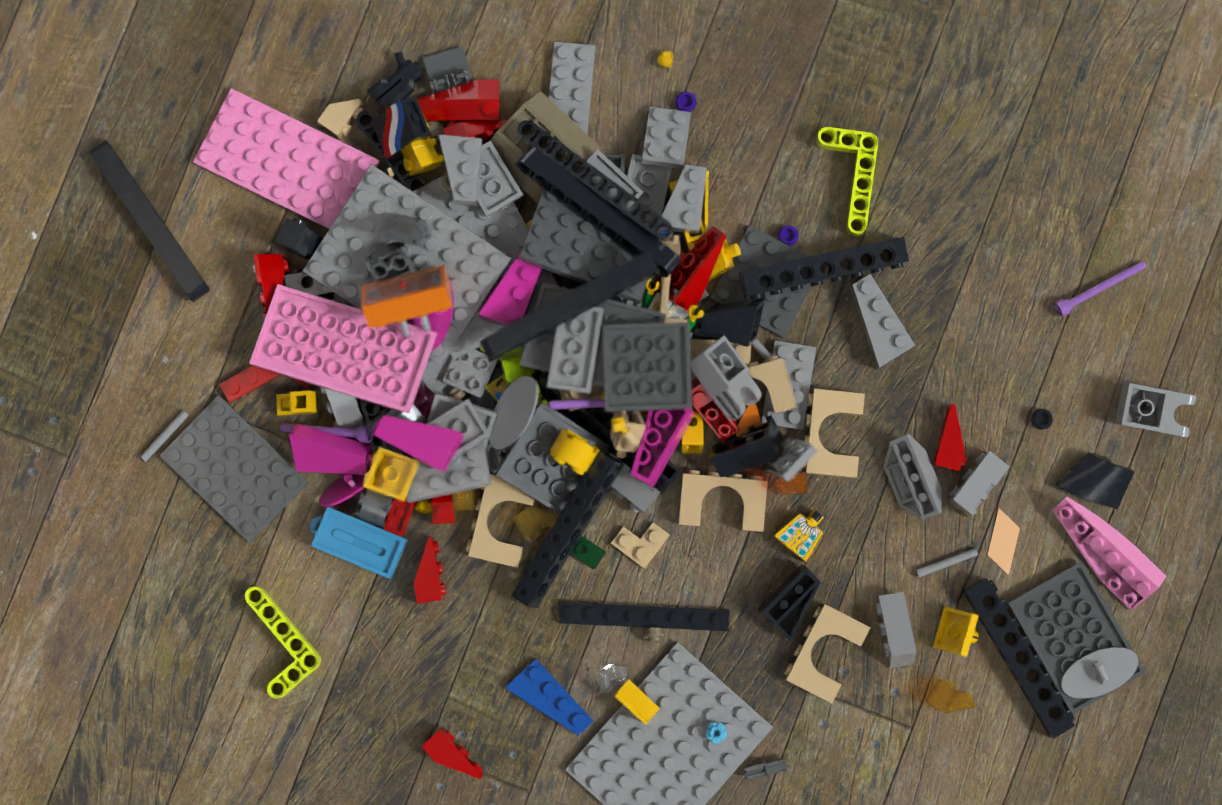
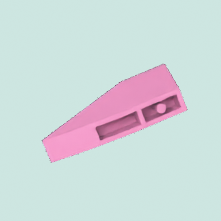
M1068 497L1053 508L1052 511L1099 580L1131 611L1154 593L1167 577L1134 544L1087 508Z

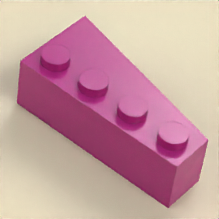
M519 254L480 311V318L505 327L526 316L543 268L519 260Z
M692 409L649 410L640 447H638L631 472L635 479L652 488L654 487L695 415Z

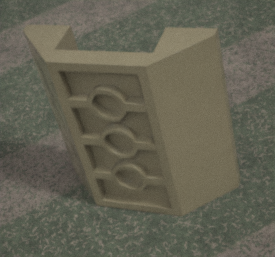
M542 92L526 101L491 139L493 146L517 185L537 204L543 188L523 174L516 166V162L531 147L518 134V125L522 121L530 120L585 161L596 149H602ZM525 128L523 131V135H531L533 133V128ZM542 140L540 147L547 148L550 145V140ZM562 151L558 153L557 160H565L567 152ZM577 164L574 167V172H576L582 164Z

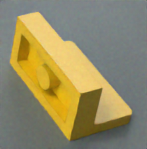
M629 679L614 694L645 725L660 709Z

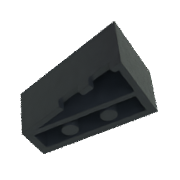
M293 217L292 220L285 219L275 241L284 250L309 261L323 238L311 231L305 222Z
M772 415L766 418L767 422L755 428L753 424L748 427V432L738 437L734 434L723 442L721 441L712 446L710 459L720 477L732 476L741 470L752 469L759 464L770 463L779 458L782 434Z
M801 564L758 610L786 639L792 642L797 627L801 624L803 615L808 605L810 606L821 581L806 566Z

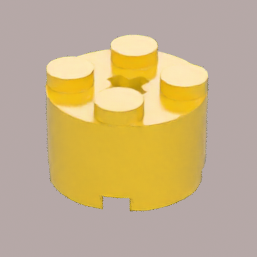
M562 428L550 448V455L553 456L554 460L563 465L567 462L572 467V470L583 475L584 471L587 472L600 449L594 444L593 446L588 445V440L580 435Z

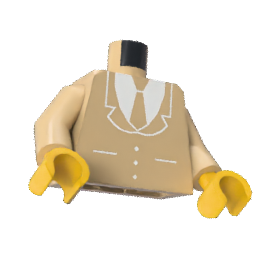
M605 393L601 394L600 397L605 398ZM639 411L613 412L610 438L615 447L613 454L616 457L624 458L627 451H637L646 426Z

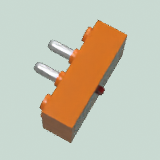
M445 265L362 286V310L369 329L374 327L381 328L386 324L397 322L402 335L409 337L410 329L406 321L407 319L419 317L423 330L429 332L431 325L427 314L437 311L444 312L449 308H453L451 285Z

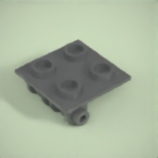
M463 46L423 58L433 94L473 81Z

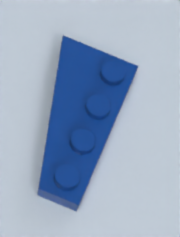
M537 659L505 687L578 736L594 721Z

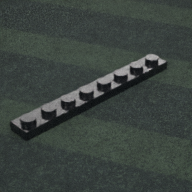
M560 602L559 623L729 631L730 610Z

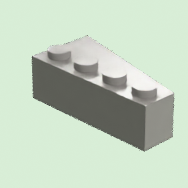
M871 274L850 287L876 369H879L915 346Z

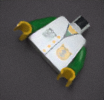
M649 279L646 284L648 291L644 294L641 308L658 312L660 294L657 292L655 295L654 291L660 288V282H657L656 287L653 289L650 286L652 279ZM668 300L667 318L686 319L690 323L691 331L696 324V318L703 317L704 311L700 310L695 315V309L698 306L693 305L687 311L671 300Z

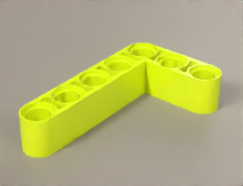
M824 127L819 131L816 138L820 148L856 154L846 230L849 235L858 237L867 227L878 139L874 134L868 132ZM829 134L832 141L829 143L823 142L821 135ZM845 136L850 137L852 144L849 146L844 145L842 138ZM865 139L871 140L873 147L865 148L862 141ZM867 160L870 163V168L863 169L860 166V161ZM857 181H865L867 183V189H859L857 186ZM862 201L865 208L857 210L854 207V202ZM853 221L861 223L862 229L860 231L852 229L851 223Z
M251 587L245 593V600L295 659L292 664L276 676L267 686L269 696L275 699L281 698L320 666L321 657L262 587ZM254 590H258L261 594V599L258 602H254L251 599V594ZM268 606H271L275 611L272 618H267L265 615V609ZM282 622L288 625V632L286 634H281L278 631V626ZM296 638L302 642V647L298 651L292 647V641ZM308 655H313L316 659L315 665L312 667L308 666L305 662ZM291 669H296L299 672V678L296 681L289 677ZM275 683H280L283 686L281 694H276L273 691Z

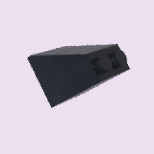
M765 298L712 306L708 311H705L703 317L699 318L698 327L701 328L699 334L715 339H720L725 335L729 342L749 347L757 338Z

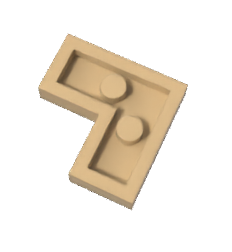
M652 523L640 539L623 526L611 544L645 569L670 535L655 523Z

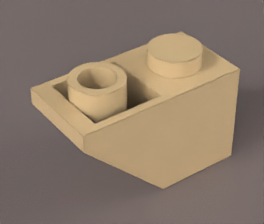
M359 99L329 104L317 122L321 127L340 139L349 133L352 128L350 124L357 118L360 112L364 111L362 108L364 105Z

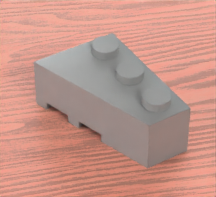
M439 135L455 204L477 206L482 139Z
M320 387L323 395L327 394L329 401L326 404L329 413H334L336 421H333L334 427L357 429L362 425H366L357 398Z
M991 451L985 454L982 452L974 461L977 465L973 470L968 469L962 476L964 481L959 487L955 485L948 494L950 496L948 502L967 517L974 516L977 512L976 508L982 501L986 500L988 493L997 485L1010 467Z
M624 464L611 486L613 488L612 493L620 500L623 497L630 502L628 506L636 513L639 511L644 513L660 492L635 479L631 475L632 470Z

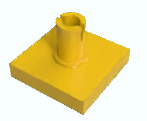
M944 606L933 647L967 657L970 644H974L978 640L972 638L973 636H979L978 632L975 631L978 615Z

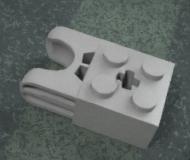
M725 335L691 360L692 372L727 418L732 420L740 418L745 412V405H754L760 400L761 391L747 373L750 369Z
M1122 383L1115 424L1180 437H1189V428L1181 426L1175 421L1174 412L1180 405H1194L1196 397L1194 395L1138 384ZM1141 404L1145 405V410L1140 411Z

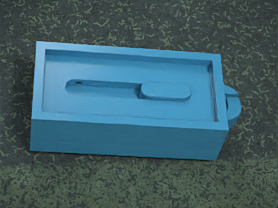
M327 507L324 516L315 517L310 524V531L315 535L312 547L389 579H392L408 539L331 507Z

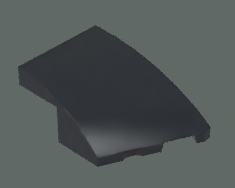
M1088 452L1078 464H1075L1070 469L1071 472L1062 481L1058 480L1055 485L1079 497L1118 509L1134 475V471L1131 468L1113 464L1105 456Z

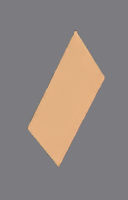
M999 508L988 556L1009 575L1020 528Z

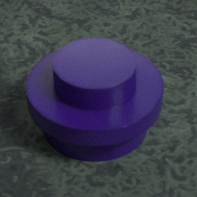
M690 92L680 93L675 102L677 109L686 112L694 110L696 106L695 96Z
M790 225L783 226L778 232V240L788 246L794 245L799 238L797 229Z

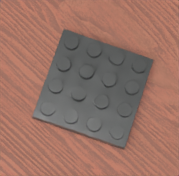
M749 225L738 245L741 254L732 258L734 268L722 275L710 300L720 305L750 300V296L743 297L738 272L809 256ZM804 267L800 270V276L803 279L808 277V270ZM785 272L780 274V281L782 283L788 281V275ZM765 276L759 279V284L763 288L768 285V280ZM802 284L803 289L791 291L790 287L783 288V293L770 295V292L762 293L765 303L759 326L784 339L811 289V284Z
M689 322L603 325L605 412L692 409Z
M539 401L526 430L512 444L494 474L558 514H561L586 473L584 471L583 475L572 470V467L567 462L563 465L554 460L553 456L550 455V448L562 428L588 440V445L593 446L594 444L600 449L599 451L607 452L610 445Z

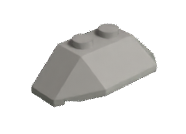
M910 434L890 441L884 470L899 506L917 516L920 520H925L942 513V488L926 450Z

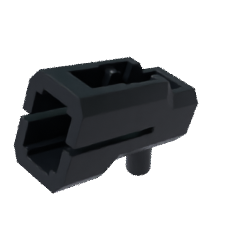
M402 51L394 54L398 64L395 73L387 80L380 79L367 90L384 111L400 99L409 97L415 91V84L424 77L422 74L424 69L417 61L412 62L409 60L405 62Z

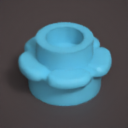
M713 722L708 725L706 737L712 743H720L721 740L726 738L727 732L722 723Z

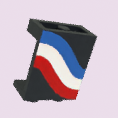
M416 97L400 99L371 120L386 159L403 156L401 150L412 142L425 140L432 136Z

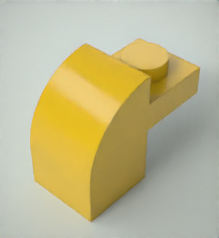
M315 391L290 392V394L276 395L277 416L317 413Z

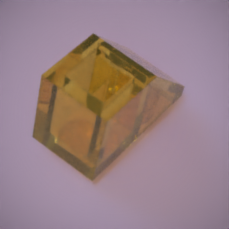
M475 489L452 494L454 511H476Z
M528 507L512 519L525 540L530 538L533 541L542 535V529L547 526L551 529L560 514Z
M939 679L925 700L943 713L971 709L977 706L973 702L975 697L966 691L960 693L955 689L957 685L948 679L945 681Z

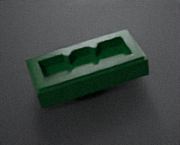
M581 536L571 554L588 566L596 569L606 551Z

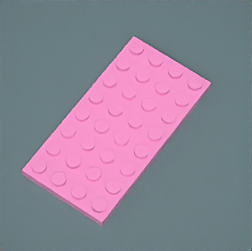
M231 88L193 162L330 229L371 165L377 167L380 161Z
M278 284L249 364L410 414L437 333L433 331L425 332L423 328L408 324L410 336L404 337L397 322L386 324L381 328L374 327L369 329L361 309Z

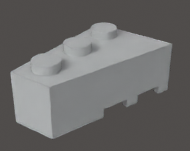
M685 165L662 214V217L672 225L674 231L699 234L707 167ZM662 226L659 229L669 230V227Z
M904 592L881 595L878 597V603H875L876 615L880 616L881 619L879 629L881 636H884L885 644H883L884 654L888 659L889 668L913 665L917 651Z

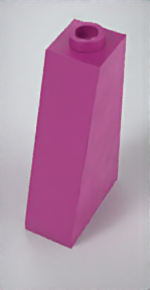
M383 416L374 426L375 436L442 473H445L465 437L456 430L389 416Z
M297 424L289 435L295 467L298 472L365 475L371 469L373 456L371 445L301 424Z

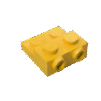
M379 447L378 451L372 456V466L370 471L364 476L363 487L374 493L404 502L420 462Z

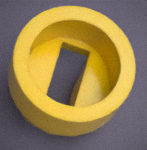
M663 51L659 53L657 58L658 64L664 68H671L673 52Z
M430 499L417 501L415 510L431 514L432 501Z

